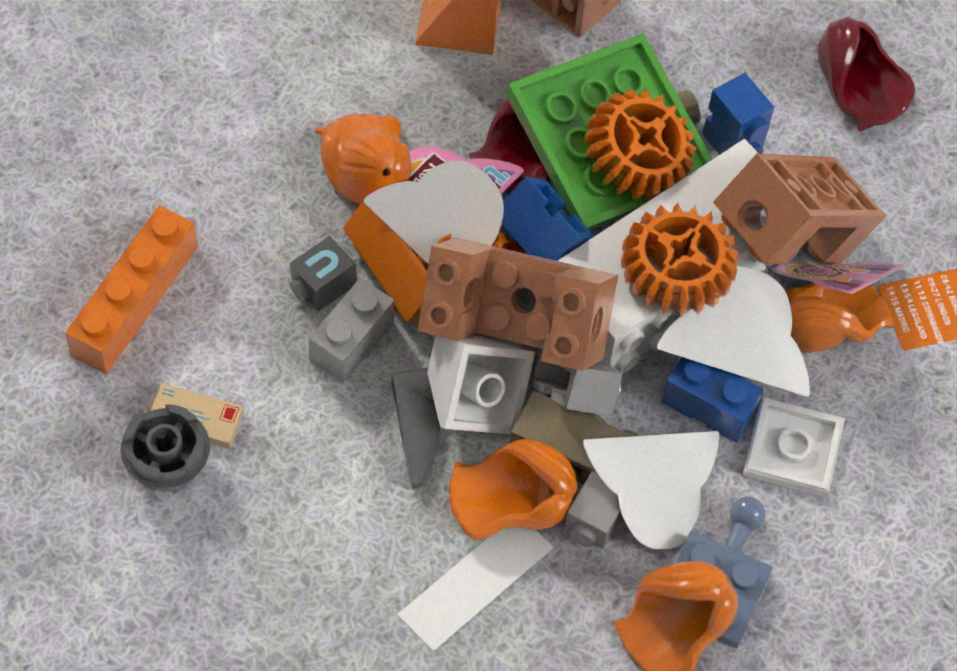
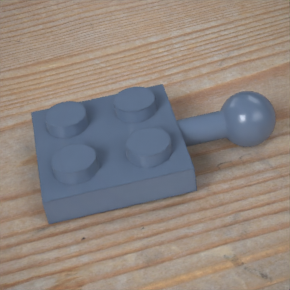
M753 497L739 498L732 505L730 518L733 526L724 545L690 531L676 564L696 560L709 562L719 567L730 579L737 593L738 609L730 627L717 640L735 648H738L773 568L766 563L741 553L749 532L757 530L765 520L764 506Z

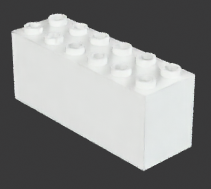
M745 139L558 260L559 262L618 275L603 360H601L617 371L619 370L623 374L630 371L640 361V355L651 348L654 351H659L657 344L662 335L680 317L677 308L670 307L663 315L661 310L662 304L657 302L647 308L645 303L646 294L634 297L632 292L633 284L625 283V269H622L620 261L623 253V241L629 235L630 227L634 222L640 223L641 217L645 212L655 216L656 210L660 205L668 212H672L673 207L677 203L683 212H689L696 205L697 215L701 217L712 212L713 225L724 223L721 219L722 213L713 201L758 153ZM764 209L760 213V223L763 227L766 223ZM725 225V235L734 236V249L738 251L739 259L736 267H747L767 274L768 268L774 264H763L757 261L747 249L749 244L744 238ZM698 247V250L703 255L707 256V254L701 248ZM799 250L795 253V255H794L788 262H790V261L797 255V253L799 252ZM647 255L651 265L661 273V269L653 263V258ZM707 256L706 261L711 263L709 257Z

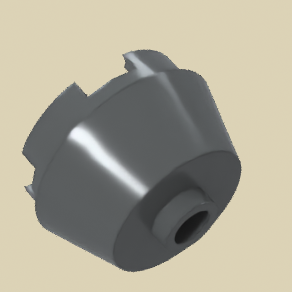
M165 404L166 408L152 410L145 414L141 411L130 421L121 442V458L126 470L139 482L157 491L173 492L190 484L203 469L209 457L210 440L205 427L193 413L177 405Z

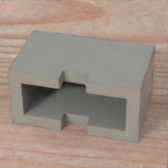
M360 277L309 337V360L344 383L364 359L365 354L370 348L375 346L394 324L395 300Z
M536 348L528 385L542 394L551 395V399L565 409L612 415L615 401L618 400L621 393L623 373L602 361L584 371L541 361L543 349Z

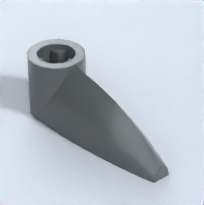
M428 367L391 373L392 392L412 489L419 488L424 484L433 464L440 436V424L427 374Z

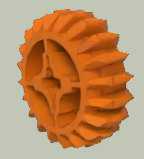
M630 89L623 95L617 92L597 107L596 113L588 121L587 128L589 131L585 134L583 142L590 145L586 150L585 157L596 160L592 172L602 171L605 175L603 185L613 182L617 185L616 195L624 193L627 189L632 200L638 199L643 194L647 201L685 178L692 168L694 162L691 158L695 155L697 148L690 144L695 132L684 129L688 117L678 118L675 114L677 105L670 106L669 108L663 104V95L656 97L655 100L651 99L648 89L642 91L639 95L633 89Z
M678 203L673 207L672 212H668L662 205L656 210L655 216L645 212L641 217L640 223H633L630 227L629 235L623 241V253L620 264L622 269H625V283L633 284L632 292L634 297L646 294L645 303L647 308L656 302L662 304L661 310L663 315L670 307L677 308L681 317L686 313L687 307H691L698 315L703 311L705 304L714 308L719 301V297H725L728 294L732 281H735L738 271L736 265L739 255L738 251L734 249V236L725 235V222L712 224V212L704 217L697 215L696 205L689 212H683ZM698 247L701 248L707 254L711 263L706 261L707 256L703 255L698 250ZM647 255L653 258V263L661 269V273L651 265Z

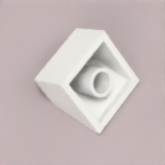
M435 335L427 374L440 427L450 430L510 434L522 412L535 351L516 342L489 336L470 335L457 341Z

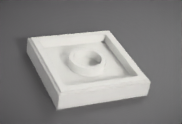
M761 397L742 476L827 498L845 418Z

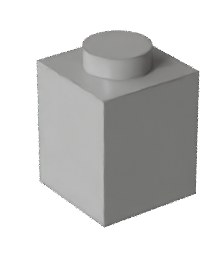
M591 472L567 512L564 529L569 531L571 538L580 545L592 547L594 544L604 549L621 520L622 513L619 507L618 495L606 486L596 472Z

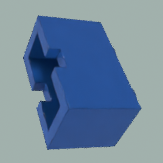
M745 72L713 89L708 109L712 115L706 117L702 134L719 155L743 139L758 153L762 154L774 106Z
M525 177L503 202L504 212L501 230L512 242L520 244L529 255L558 261L595 237L577 215H572L568 218L562 212L561 208L566 203L544 179Z
M681 357L666 382L661 403L691 419L694 417L707 424V428L718 431L720 435L737 443L757 410L763 388L737 374Z

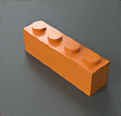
M158 205L65 332L70 356L107 375L198 248L194 222Z

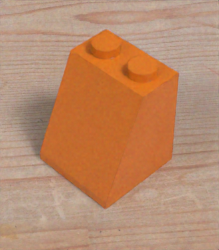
M423 0L415 45L493 55L502 0Z

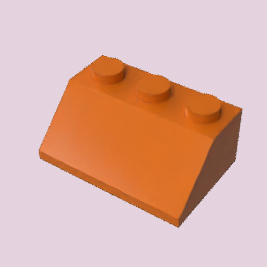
M363 200L343 229L352 241L356 251L361 254L374 273L375 279L382 285L387 294L395 300V306L399 314L404 317L407 323L418 322L428 263L377 216Z

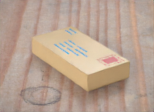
M162 383L150 410L166 408L165 404L177 405L189 410L205 427L210 444L230 449L244 414V406Z

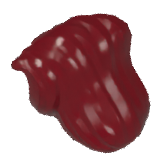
M849 16L837 19L827 26L817 46L820 69L829 81L831 95L835 104L857 122V130L861 132L875 125L887 124L903 114L915 97L914 82L911 76L888 56L875 30L869 24L856 21V19Z
M505 100L492 120L485 144L480 150L471 152L469 157L471 159L480 158L505 161L523 168L524 172L506 189L513 192L525 177L544 179L549 182L550 177L509 100Z

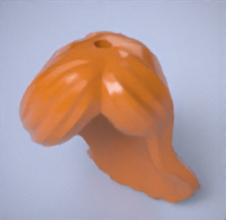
M367 113L349 114L338 118L334 122H330L325 127L315 129V133L322 136L321 158L328 180L340 195L352 202L361 204L367 194H371L388 185L405 182L411 176L412 158L408 146L400 141L401 124L396 117ZM387 168V173L382 174L383 169Z
M813 282L803 287H793L785 291L792 312L790 336L798 345L800 352L826 351L839 345L846 339L856 343H864L872 339L880 328H892L895 325L891 312L887 308L886 301L871 284L855 293L828 289Z
M530 439L515 440L496 450L477 464L465 465L459 461L454 464L453 476L449 483L450 509L463 532L474 540L487 539L502 529L509 527L535 530L549 528L563 521L567 516L577 490L576 474L570 461L557 449Z
M696 560L669 565L644 576L638 587L632 611L625 619L616 620L614 625L618 630L619 637L623 640L622 644L627 653L643 671H694L698 658L704 648L720 637L734 621L738 609L737 593L727 575L712 563Z

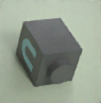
M328 236L289 263L292 281L289 283L291 290L302 303L309 301L317 311L345 294L357 282L356 263L331 236Z

